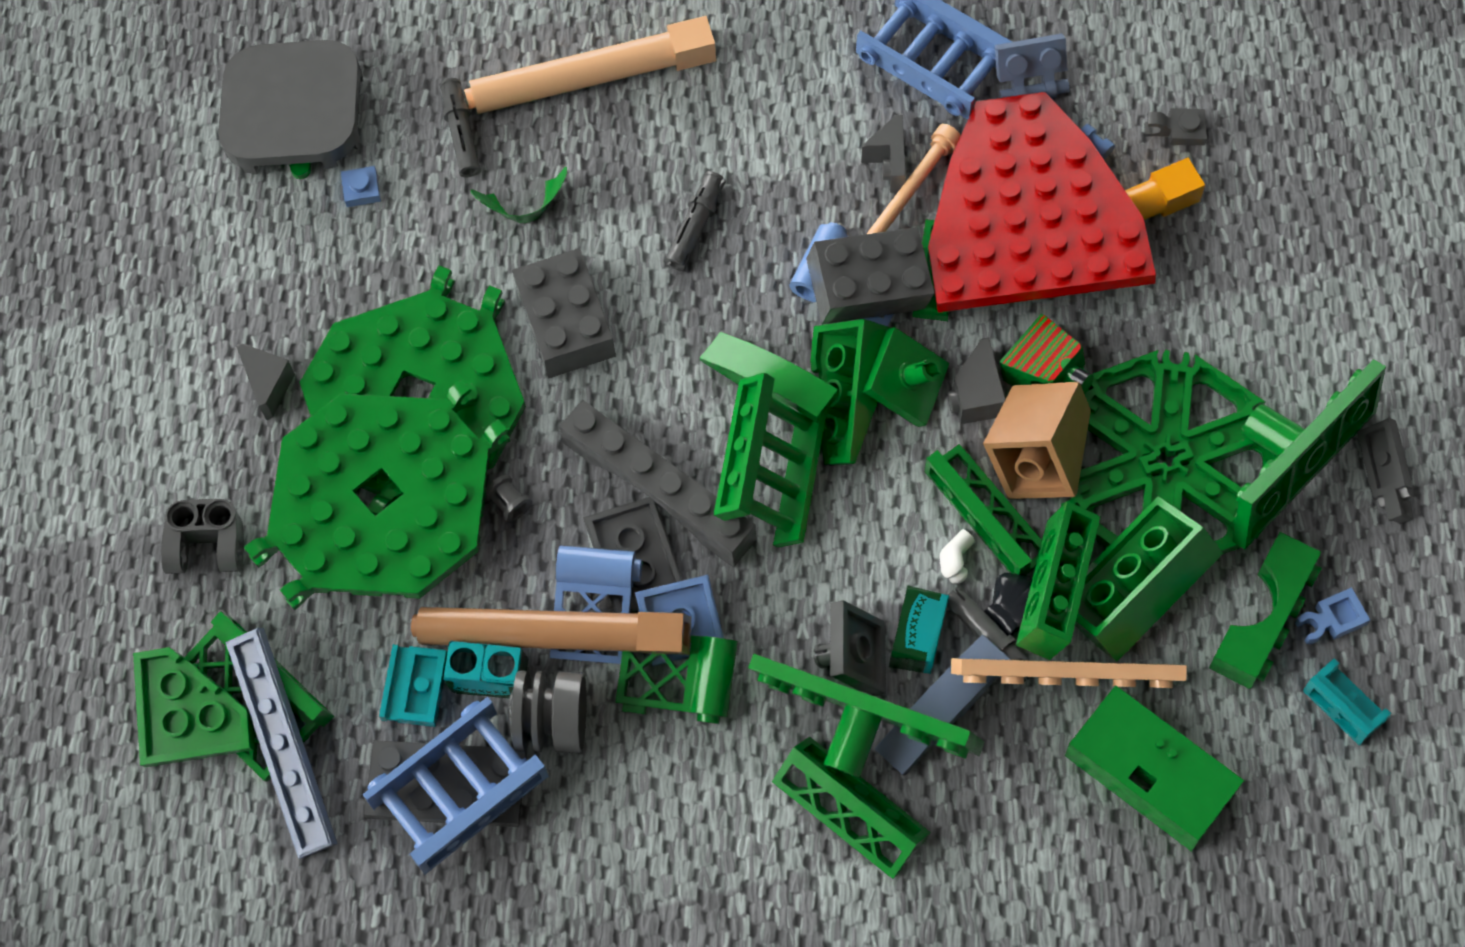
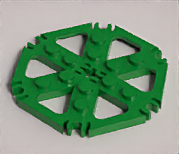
M1159 350L1093 373V382L1084 393L1091 409L1088 430L1123 455L1082 469L1077 494L1075 497H1070L1071 500L1068 502L1093 513V510L1100 505L1143 490L1141 513L1158 496L1181 511L1183 495L1225 525L1226 535L1215 540L1223 554L1241 548L1232 542L1235 528L1232 522L1238 508L1236 497L1242 487L1211 467L1210 464L1247 450H1254L1261 455L1262 467L1268 460H1275L1278 457L1243 435V428L1250 414L1257 406L1265 404L1266 401L1196 354L1193 357V367H1189L1190 355L1188 352H1184L1182 361L1179 364H1174L1170 361V350L1164 351L1161 364H1159L1157 358ZM1144 376L1149 378L1154 386L1150 424L1106 395L1107 389L1137 377ZM1204 384L1235 405V413L1188 430L1191 393L1194 385ZM1161 453H1164L1167 457H1175L1170 467L1165 462H1157ZM1099 523L1095 540L1107 548L1118 536Z

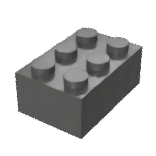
M918 227L815 241L806 258L822 325L922 310L926 308L935 294Z
M580 248L512 269L516 289L548 379L616 357L613 337Z

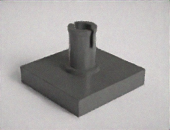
M844 600L830 603V643L817 644L813 652H823V654L813 655L816 665L822 669L830 666V677L869 695L886 694L885 621Z

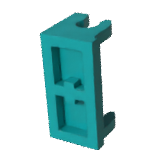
M1334 658L1309 680L1303 692L1360 746L1389 719L1392 713L1387 708L1382 711L1338 669L1340 663Z

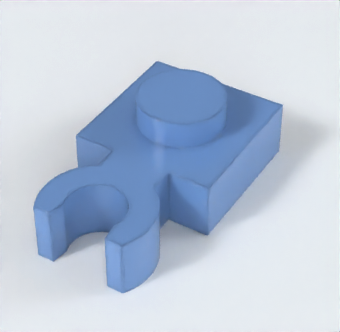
M1351 587L1319 601L1315 606L1319 614L1305 612L1298 617L1295 624L1297 627L1303 624H1311L1315 628V632L1307 635L1305 639L1306 644H1314L1320 640L1325 631H1329L1334 640L1368 625L1370 618Z

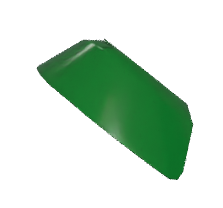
M564 167L556 178L545 181V198L541 209L526 215H508L494 193L485 195L473 189H470V191L478 201L505 218L520 224L530 223L537 220L549 207L564 183L567 167Z

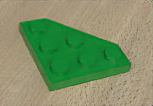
M166 647L133 653L140 766L152 767L255 750L254 729L248 708L175 649Z

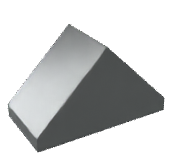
M243 343L237 345L236 348L257 403L266 420L273 418L295 376L289 360Z

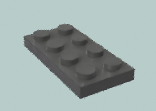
M373 740L368 785L377 776L383 773L388 775L428 743ZM460 745L490 783L498 784L509 775V768L492 747ZM515 751L521 759L527 758V751ZM447 754L428 767V770L459 808L464 807L467 809L478 800L477 791ZM415 778L396 792L419 822L445 823L446 816ZM522 798L487 826L519 827ZM365 801L364 816L366 819L397 820L384 803L373 810L369 803Z

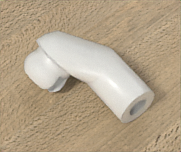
M964 529L940 552L941 572L945 578H949L952 584H960L968 576V570L963 567L962 555L975 543V539Z

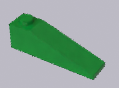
M866 319L814 326L810 358L811 371L819 373L821 380L838 389L837 398L826 411L821 440L824 465L836 466L856 463L877 405V401L863 393V389L885 332L891 327Z

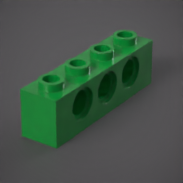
M1067 501L1047 520L1016 646L1051 660L1071 643L1101 516Z

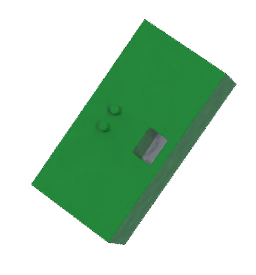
M1116 685L1071 740L1065 753V757L1191 852L1244 782L1241 777Z

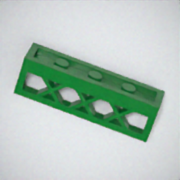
M958 444L943 456L938 450L928 456L924 472L1009 573L1027 575L1034 570L1038 555L1030 559L1016 541L1032 543L1040 551L1041 538L963 447ZM957 457L967 467L966 479L961 478L949 464ZM971 473L974 475V477H975L977 480H971V479H970ZM970 487L985 488L990 494L989 506H985ZM994 500L998 503L1000 507H993ZM993 514L1009 516L1014 522L1013 534L1008 533ZM1017 528H1019L1024 535L1017 534Z
M811 737L794 746L772 780V783L889 877L894 879L912 853L925 842L931 832L862 777L857 778L824 765L828 750ZM794 765L805 773L808 787L799 788L786 778ZM828 792L835 797L838 811L829 812L822 807L819 793ZM858 816L865 821L868 835L859 836L852 831L849 817ZM890 841L902 851L895 863H892L882 855L879 842Z

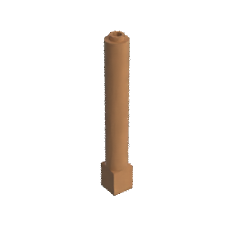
M421 607L418 614H414L412 617L411 632L413 637H417V641L421 645H449V641L521 648L690 655L691 616L684 613L658 612L607 613Z

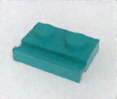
M395 644L392 645L379 713L381 721L387 722V720L403 724L436 727L444 684L447 650L413 646L406 648Z

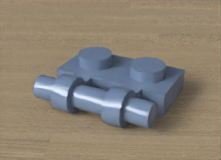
M1062 33L994 45L997 78L1000 82L1011 81L1010 89L999 90V98L1046 92L1053 99L1057 97V94L1069 92L1068 79L1056 81L1054 79V73L1068 71L1066 38ZM1041 75L1042 83L1024 86V78Z

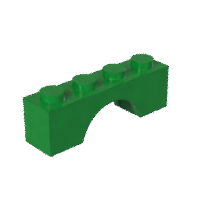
M1279 532L1257 574L1270 591L1272 597L1271 614L1263 621L1254 625H1230L1209 669L1248 689H1251L1256 679L1264 682L1273 664V661L1267 659L1272 647L1278 650L1281 649L1290 631L1283 627L1288 616L1296 619L1306 598L1300 596L1304 585L1312 588L1322 567L1316 565L1321 551Z

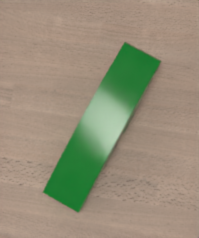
M723 332L716 336L700 357V361L736 384H739L741 379L765 372L775 378L772 398L789 407L791 406L816 423L838 396L837 388L776 354Z

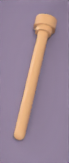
M948 124L939 125L931 136V149L867 234L886 232L941 157L954 152L961 136L954 127Z

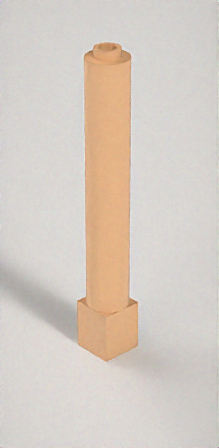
M702 16L667 25V32L470 80L471 88L464 90L469 108H476L477 113L481 114L676 66L677 71L716 62L715 41L707 16Z

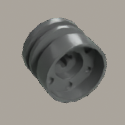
M517 671L509 701V727L512 732L514 750L526 752L530 735H532L534 751L542 752L546 735H552L555 752L582 753L587 714L585 673L558 672L554 681V688L548 689L546 676L543 671L536 672L533 688H531L529 672Z

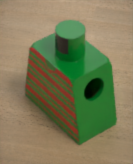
M1042 313L1000 361L1003 381L1012 386L1079 382L1085 393L1090 388L1094 378L1093 374L1084 370L1085 357L1082 345Z

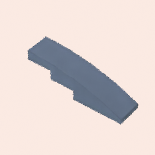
M983 634L959 657L960 659L1012 660ZM950 666L910 710L953 725L959 717H963L998 676H987L986 683H964L963 675L951 674ZM894 726L875 747V750L902 775H906L924 753L938 741L932 740L930 746L909 739L908 736L900 733L901 728Z

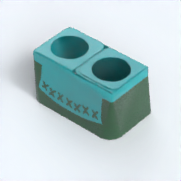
M907 586L890 657V668L931 674L949 595Z
M449 641L444 680L450 691L456 694L510 699L517 671H527L529 659L521 647ZM457 653H475L477 664L472 671L461 674L452 669V659ZM492 655L510 656L514 658L515 667L509 675L496 677L490 673L488 661Z

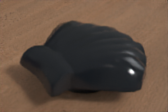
M1003 573L996 578L993 604L988 606L984 612L1007 636L1013 635L1015 631L1020 630L1033 579L1030 576Z

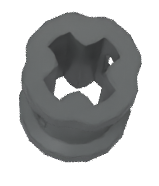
M508 474L500 475L486 487L485 499L489 502L493 501L504 513L503 518L507 523L518 520L532 505V500L529 496H523L512 485V478Z

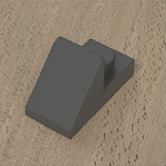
M895 115L862 146V163L883 162V180H890V193L898 192L905 183L903 115Z

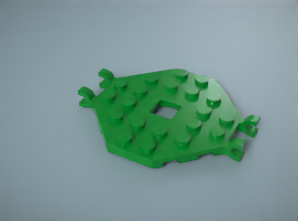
M438 265L428 291L333 323L299 382L310 416L339 394L393 396L400 381L407 376H413L435 385L428 398L435 399L445 398L449 389L462 379L471 389L469 394L474 398V402L456 414L479 439L483 436L485 430L497 419L507 428L508 432L506 434L510 437L526 405L494 322L505 304V300L501 299L502 290L489 285L484 294L481 309L477 310L446 297L455 281L450 278L452 275L450 269ZM505 446L497 449L490 455L489 469L494 468ZM386 474L376 475L361 487L377 494L368 506V509L374 516L403 495L402 491Z
M462 379L449 389L446 397L443 399L339 394L282 438L267 535L264 538L259 537L244 546V549L258 568L279 551L302 577L300 580H293L279 589L284 595L285 600L294 610L300 607L312 594H330V591L381 597L383 594L404 595L405 598L420 599L479 552L481 518L484 512L485 484L490 455L511 440L506 434L508 432L507 428L499 419L494 421L479 439L456 414L474 402V398L469 394L471 389ZM386 474L402 491L403 495L374 516L356 493L358 489L376 475Z

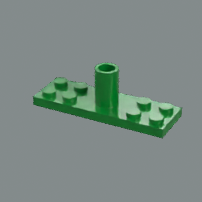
M1373 359L1363 370H1356L1351 376L1348 386L1342 392L1336 391L1330 397L1326 408L1306 429L1265 404H1260L1253 410L1244 425L1243 435L1278 457L1275 460H1268L1262 467L1259 477L1252 484L1246 483L1237 494L1236 502L1238 503V508L1232 522L1235 525L1232 542L1246 549L1376 414L1386 370L1385 365Z
M754 653L748 668L759 674L757 681L768 685L767 687L789 695L790 690L793 689L792 694L802 697V700L814 705L824 707L827 701L844 707L823 763L828 767L860 778L881 721L901 728L900 733L924 745L930 746L931 741L935 740L938 741L936 746L957 757L966 759L968 753L980 757L985 742L969 730Z

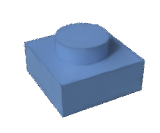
M375 166L341 171L346 207L381 202Z

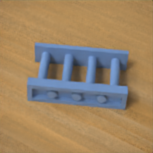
M895 0V7L898 9L874 38L863 31L857 34L856 53L865 63L879 66L943 104L945 109L952 115H961L966 119L969 118L974 107L975 98L971 96L991 69L993 67L996 68L994 45L1012 42L942 0ZM914 17L926 25L903 54L886 46L907 18ZM936 34H943L952 39L954 43L933 69L929 71L915 63L916 58ZM970 50L981 56L982 60L960 88L942 79L964 51Z
M488 697L481 702L475 701L468 705L462 711L460 719L388 775L383 773L374 778L369 783L368 790L362 794L373 810L384 803L414 840L415 850L410 853V856L424 875L549 777L544 764L536 755L532 756L529 760L526 758L521 759L492 724L490 719L497 712ZM476 730L479 731L509 768V775L498 784L490 783L459 745L460 742ZM445 754L448 755L478 793V800L467 809L464 807L459 808L428 770V767ZM414 778L447 818L445 821L446 825L435 834L433 832L428 833L396 793Z

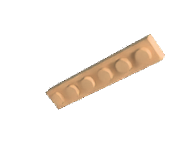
M951 658V674L963 675L964 683H986L987 676H1001L1002 684H1024V677H1038V684L1062 685V678H1076L1075 685L1099 686V679H1113L1112 686L1116 685L1117 687H1136V680H1149V687L1173 688V681H1186L1187 665Z

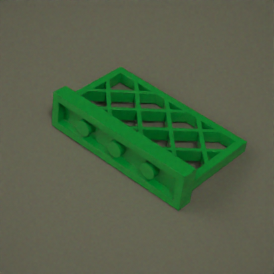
M220 611L211 621L214 626L185 658L206 675L207 669L225 668L223 689L230 695L232 693H242L241 687H232L233 664L225 642L247 633V631L234 618ZM219 639L225 645V661L207 662L208 648ZM275 659L294 716H298L306 723L299 731L304 743L320 725L326 726L335 716ZM254 729L255 750L249 751V753L246 751L236 754L263 781L267 782L271 779L268 767L263 768L257 762V745L260 744Z

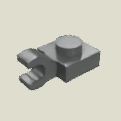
M1170 108L1168 116L1162 112H1148V122L1144 123L1145 136H1169V145H1205L1207 140L1205 109Z

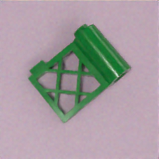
M691 635L689 659L678 668L667 654H652L640 663L633 652L622 651L615 703L623 704V712L646 715V709L650 707L697 714L696 721L719 724L720 717L728 718L738 641ZM661 655L673 672L656 684L645 670V667ZM632 660L636 667L630 671ZM685 669H687L686 679L681 674ZM640 672L652 688L640 698L626 696L628 681ZM675 677H678L685 687L683 704L669 702L660 690ZM656 693L661 701L648 698Z

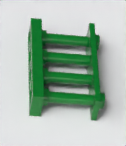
M764 372L739 380L713 516L726 521L751 514L776 527L773 546L781 548L804 542L826 412L816 423L799 411L772 398L775 378ZM768 413L794 426L791 444L766 431ZM762 446L788 459L785 478L760 465ZM756 480L782 493L779 512L753 498Z

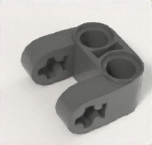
M193 499L176 501L170 505L165 515L161 547V563L165 574L186 572L189 544L217 543L219 571H241L244 552L243 521L231 502L225 499ZM222 517H230L229 521L226 524L221 526L216 525L218 520ZM193 518L189 525L179 527L184 519Z

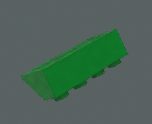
M1158 496L1089 566L1075 626L1098 648L1117 662L1220 558L1223 552L1203 526Z

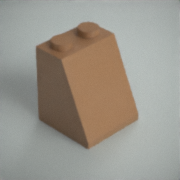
M1079 382L1012 386L983 443L1008 499L1076 496L1091 412Z

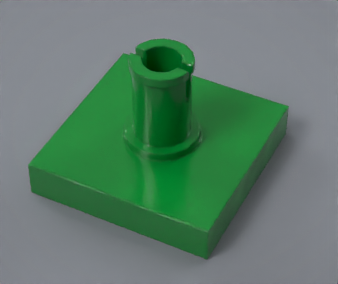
M896 327L887 329L863 393L917 427L926 426L950 363Z

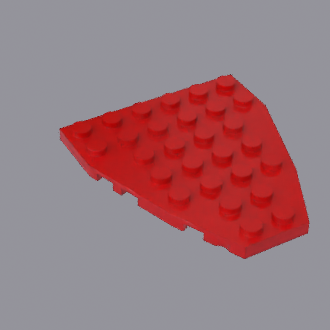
M1046 92L976 101L951 156L928 245L938 313L1156 284V273L1143 216L1092 141Z

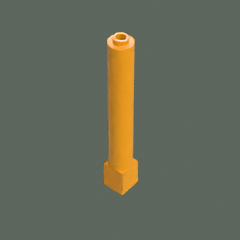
M1189 157L1152 172L1148 181L1125 191L1144 220L1160 213L1165 217L1200 202L1205 183Z

